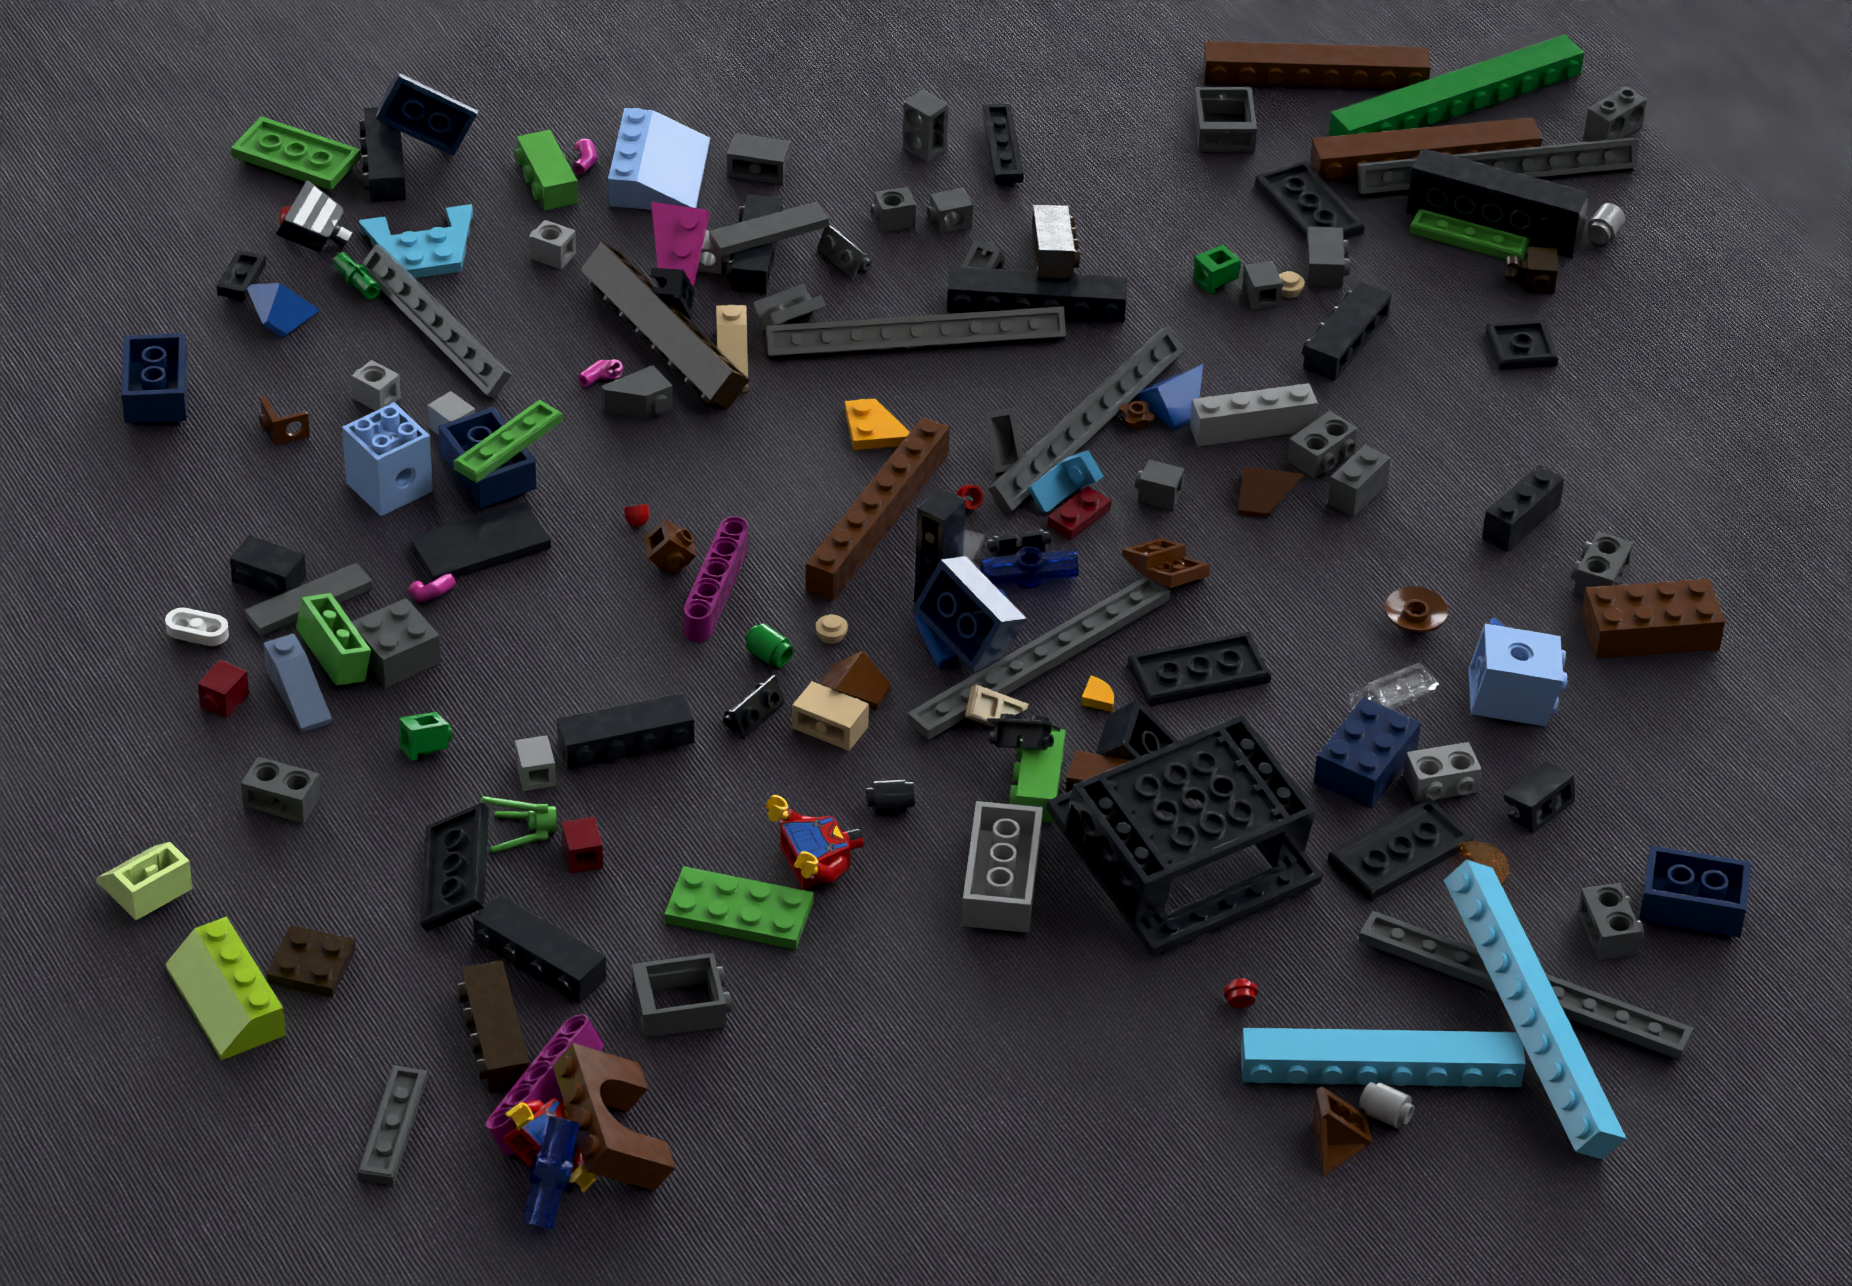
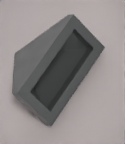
M1014 408L984 413L995 474L1006 472L1023 456Z

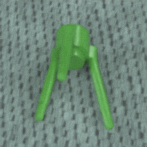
M485 796L481 798L482 803L528 810V812L496 811L494 816L507 819H528V829L535 830L534 834L490 847L489 851L491 853L536 840H548V833H556L557 818L555 806Z

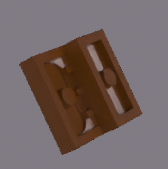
M1159 538L1122 550V556L1137 571L1152 581L1169 588L1209 576L1210 564L1185 557V544Z

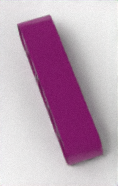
M727 517L720 523L684 605V635L693 642L706 641L712 636L748 553V523L741 517Z
M580 1014L571 1017L559 1028L487 1119L486 1127L504 1155L516 1154L502 1140L505 1135L516 1127V1123L511 1120L510 1116L507 1117L505 1113L520 1102L540 1100L545 1104L553 1098L562 1102L563 1097L553 1065L572 1043L598 1051L603 1049L604 1043L586 1015Z

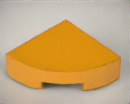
M1090 676L1082 695L1081 705L1113 712L1114 693L1106 682L1097 677Z

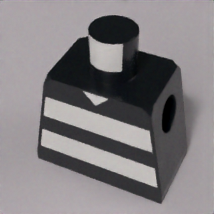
M306 181L276 235L316 252H321L328 239L344 248L352 232L337 224L344 212L343 207L311 182Z

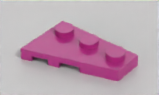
M651 202L658 268L684 270L694 287L710 213L705 209Z

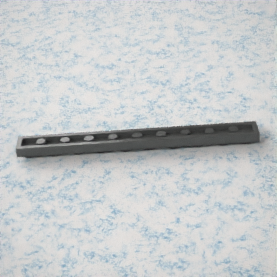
M1635 138L1451 155L1533 178L1638 168L1637 139ZM1417 158L1357 164L1358 192L1360 194L1409 190L1411 171Z
M1064 307L766 326L768 357L1066 337Z
M1168 326L1160 329L988 488L1004 514L1013 511L1030 495L1028 487L1065 458L1072 456L1120 411L1122 404H1128L1184 351Z
M1146 576L911 710L907 713V722L927 740L933 738L966 718L965 714L972 686L979 685L1007 695L1170 600V590Z
M1375 911L1371 912L1360 931V943L1498 993L1477 948ZM1546 974L1567 1019L1681 1060L1692 1038L1693 1027Z

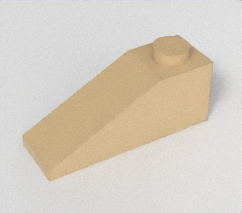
M746 305L716 306L717 348L748 378ZM748 384L741 392H748Z

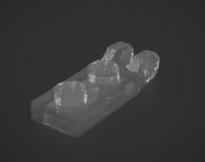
M1418 662L1369 682L1367 686L1357 691L1355 690L1347 697V704L1353 709L1365 697L1369 700L1373 699L1372 701L1385 707L1394 709L1437 691L1439 682Z

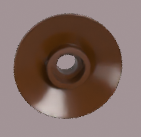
M1410 586L1400 588L1392 592L1385 602V614L1389 621L1396 627L1409 632L1425 633L1436 630L1446 622L1448 617V605L1444 598L1435 591L1424 587Z

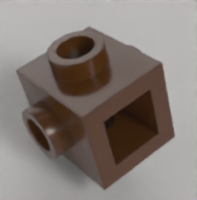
M666 519L662 520L643 537L648 559L659 569L664 568L674 575L689 565L697 556L692 534L686 528H679Z

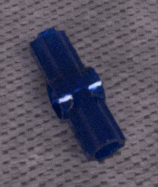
M1023 547L1018 550L1015 556L982 558L980 562L981 572L993 585L1017 583L1022 588L1033 589L1040 586L1043 580L1077 577L1079 574L1076 550L1043 553L1036 547Z
M548 1115L539 1152H536L530 1168L529 1184L531 1186L522 1222L550 1229L554 1228L562 1192L566 1191L571 1178L573 1161L570 1159L576 1142L579 1122Z

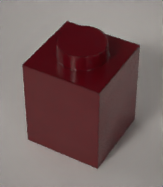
M219 660L198 682L200 707L228 718L249 695L247 671Z
M595 817L562 822V845L570 874L602 869L603 844Z

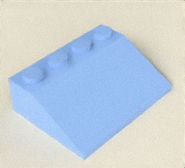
M624 108L608 177L609 206L652 210L651 202L696 208L710 137L653 110Z

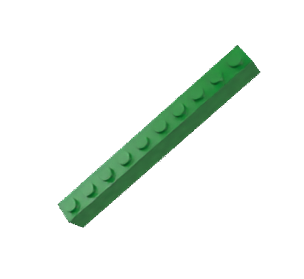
M1564 34L1333 111L1330 117L1329 136L1424 128L1581 75L1584 51Z

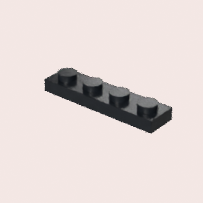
M1011 103L982 104V116L994 183H1023L1024 172Z

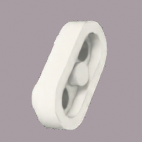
M177 608L170 611L165 618L167 633L176 639L207 646H216L225 642L229 636L228 622L220 615L189 608Z

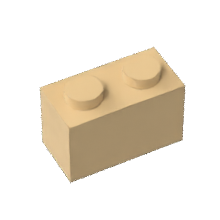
M811 681L792 705L793 729L848 751L851 750L868 728V703Z

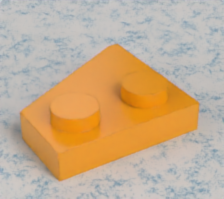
M876 399L845 401V414L853 450L898 447L910 433Z

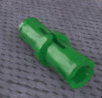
M345 252L336 255L333 260V267L345 276V281L351 287H356L369 300L379 295L381 291L379 287L381 286L368 275V271L363 265L355 263Z

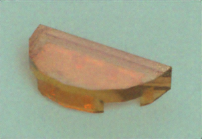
M1478 841L1462 842L1461 851L1465 858L1493 868L1503 887L1508 879L1510 869L1507 857L1498 848L1488 843Z

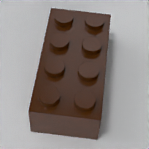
M1709 578L1586 587L1581 617L1596 659L1720 650L1725 620Z

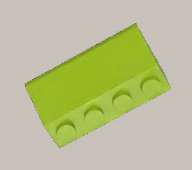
M224 917L195 928L166 962L165 966L219 1058L224 1060L286 1036L283 1007L228 918Z

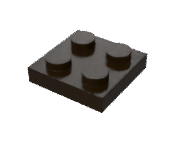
M290 925L267 972V983L333 997L356 950V939Z

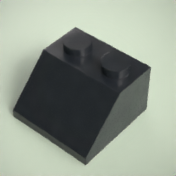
M1135 700L1108 714L1096 754L1132 761L1179 740L1138 700Z

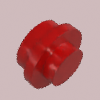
M1245 978L1235 979L1224 988V997L1232 1007H1248L1256 1002L1258 986Z

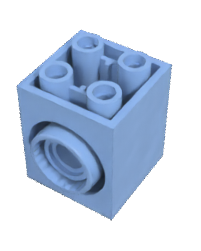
M395 402L342 427L346 483L380 516L433 492L430 435Z
M1485 624L1468 669L1470 714L1546 727L1550 715H1555L1557 712L1559 692H1564L1567 685V673L1563 672L1566 651L1561 650V636Z

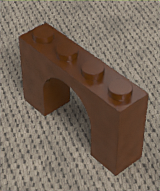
M572 1043L562 1056L557 1059L553 1069L587 1172L655 1191L675 1169L667 1142L626 1128L605 1107L607 1105L628 1112L648 1090L640 1063Z

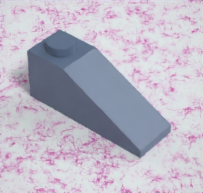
M295 634L264 642L266 672L301 733L331 724V715L307 655Z

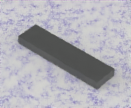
M814 202L709 231V240L720 256L829 227V218L819 204Z
M354 563L245 609V618L257 633L263 636L296 622L302 597L331 593L336 601L341 603L373 589V583L364 570L357 563Z
M393 1065L358 1170V1180L394 1185L427 1083V1070Z

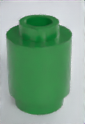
M765 623L753 626L745 637L746 649L770 666L775 665L778 668H782L793 655L794 647L790 645V640Z

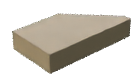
M975 685L971 687L965 717L990 727H995L994 724L987 721V718H1000L1001 714L1016 715L1026 710L1028 703Z

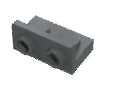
M804 284L752 303V308L761 331L766 330V326L779 325L826 306L822 295L811 298Z

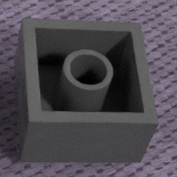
M407 598L352 621V624L371 649L368 669L385 688L441 663L439 634Z

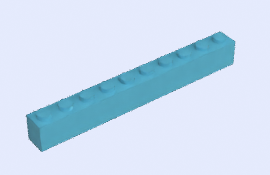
M1466 859L1444 879L1447 889L1575 1152L1603 1159L1627 1138L1494 869Z

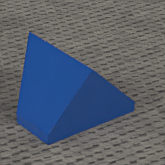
M281 283L251 284L247 288L262 324L282 338L320 311Z
M1203 364L1139 392L1135 399L1147 402L1149 404L1148 409L1174 431L1189 424L1192 399L1200 398Z

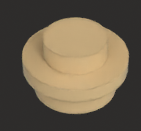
M1292 271L1279 274L1283 282L1282 296L1285 298L1297 297L1304 289L1305 281L1303 277Z
M825 615L816 622V632L819 638L828 644L842 641L848 631L846 620L838 615Z

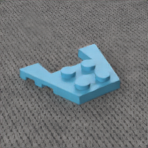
M472 204L446 208V218L449 227L445 228L434 227L431 230L406 231L402 234L391 235L386 218L378 217L359 220L360 232L371 239L373 247L375 244L384 247L414 278L461 272L466 252L467 237L470 233V222L473 218Z

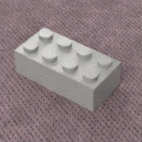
M976 801L963 893L961 926L1029 933L1041 840L1043 807Z

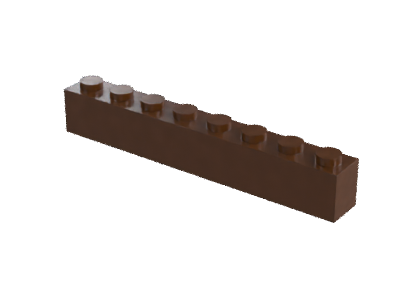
M1205 41L1203 57L1204 84L1402 89L1429 80L1431 68L1428 47Z
M1532 117L1312 138L1310 162L1313 170L1324 181L1358 178L1357 164L1417 158L1422 148L1454 155L1539 147L1542 145V136Z
M925 417L920 419L806 562V592L830 601L836 599L949 455V426Z

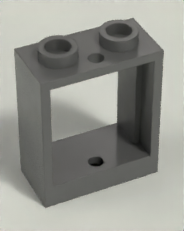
M1195 87L1193 114L1198 152H1255L1257 124L1252 88ZM1204 114H1243L1244 122H1205Z
M714 953L632 964V989L643 1038L726 1027V1012L732 1011L729 991L723 992L722 987L725 986L723 966L717 967ZM707 984L711 1002L656 1009L652 991Z

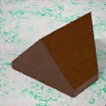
M1244 466L1237 514L1268 518L1273 508L1305 474Z
M864 651L834 663L819 682L820 685L857 698L876 709L891 690L889 681Z
M1321 1086L1316 1090L1312 1124L1324 1177L1373 1142L1366 1115Z

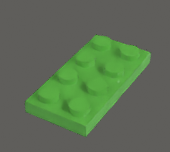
M261 116L231 147V156L332 190L361 159V151L358 148Z
M683 866L664 914L665 923L796 950L814 902V892Z

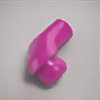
M586 138L576 142L574 150L579 149L577 155L581 156L573 164V170L578 175L586 173L598 160L594 143Z
M617 359L598 360L578 375V381L583 387H588L596 380H615L621 376L623 364Z
M445 574L425 586L421 581H415L408 588V594L414 597L413 600L415 602L423 603L453 589L456 581L451 574Z

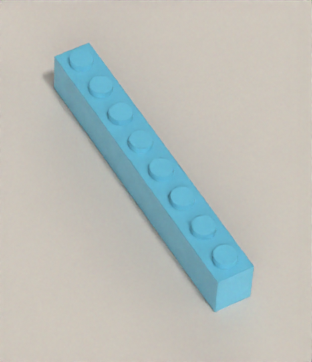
M1243 1028L1241 1042L1242 1081L1245 1083L1368 1085L1370 1082L1374 1084L1381 1082L1385 1085L1522 1087L1526 1064L1523 1043L1517 1032Z

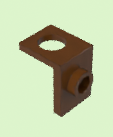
M267 397L260 398V426L263 432L268 431L274 445L310 436L307 411L277 418ZM295 421L302 423L301 428L297 432H286V427L290 423Z

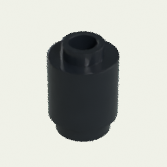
M904 778L872 780V787H866L867 807H873L874 813L907 811V808L915 807L913 781H905Z

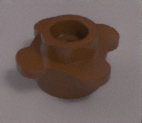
M1134 401L1120 406V412L1124 414L1126 426L1132 429H1142L1154 420V415L1148 410L1149 404L1147 402Z

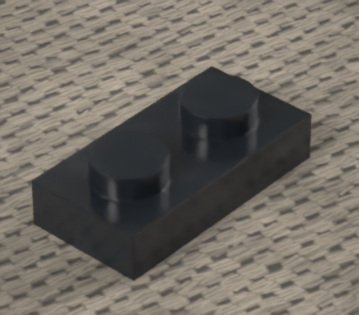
M237 250L217 284V295L246 301L249 296L247 288L257 282L266 266V255Z

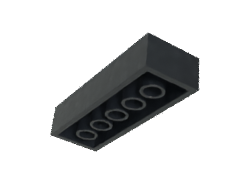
M1422 148L1411 171L1406 213L1416 216L1418 210L1423 209L1529 238V247L1555 248L1558 255L1573 258L1583 238L1589 192Z

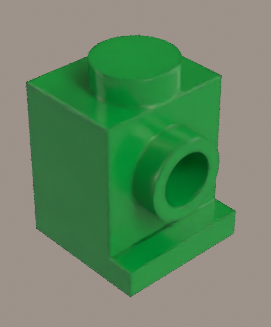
M1220 245L1194 257L1193 280L1208 294H1214L1215 288L1239 279L1241 260L1224 245Z
M437 712L399 718V746L411 761L418 760V753L428 755L437 752V750L448 748V742L452 740V730L450 724Z

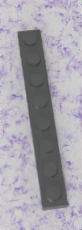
M375 244L361 264L367 269L368 275L381 286L379 288L487 396L495 399L512 374L384 247Z

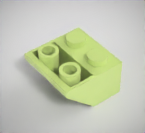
M171 842L153 846L98 876L97 883L135 920H138L192 889L190 862Z

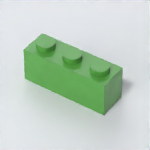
M545 130L517 136V149H514L515 162L517 166H522L526 183H531L534 199L540 201L544 210L578 203L577 179L552 132Z
M331 593L302 597L296 629L336 686L365 681L371 649Z
M1060 729V732L1051 731L1054 737V744L1052 747H1048L1047 750L1022 748L1023 739H1020L1019 749H1017L1016 758H1021V762H1015L1013 781L1018 782V785H1011L1009 804L1043 807L1042 822H1055L1046 810L1048 800L1057 797L1059 793L1066 731Z

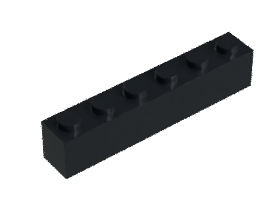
M950 266L947 312L971 313L1064 307L1065 319L1125 322L1127 277L1074 274L1073 278H1041L1037 276V271Z

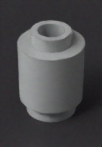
M1612 203L1601 205L1588 223L1587 235L1589 239L1596 244L1610 242L1625 222V214L1622 209Z
M1370 1082L1365 1087L1359 1102V1107L1365 1110L1366 1115L1394 1128H1399L1401 1124L1406 1125L1414 1112L1411 1096L1381 1082L1378 1084Z

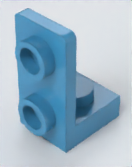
M1089 450L1065 458L1028 487V491L1040 511L1046 513L1078 488L1096 483L1104 476Z

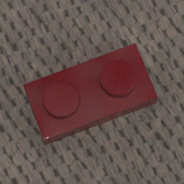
M1087 486L1050 514L1047 526L1072 540L1111 510L1112 500Z

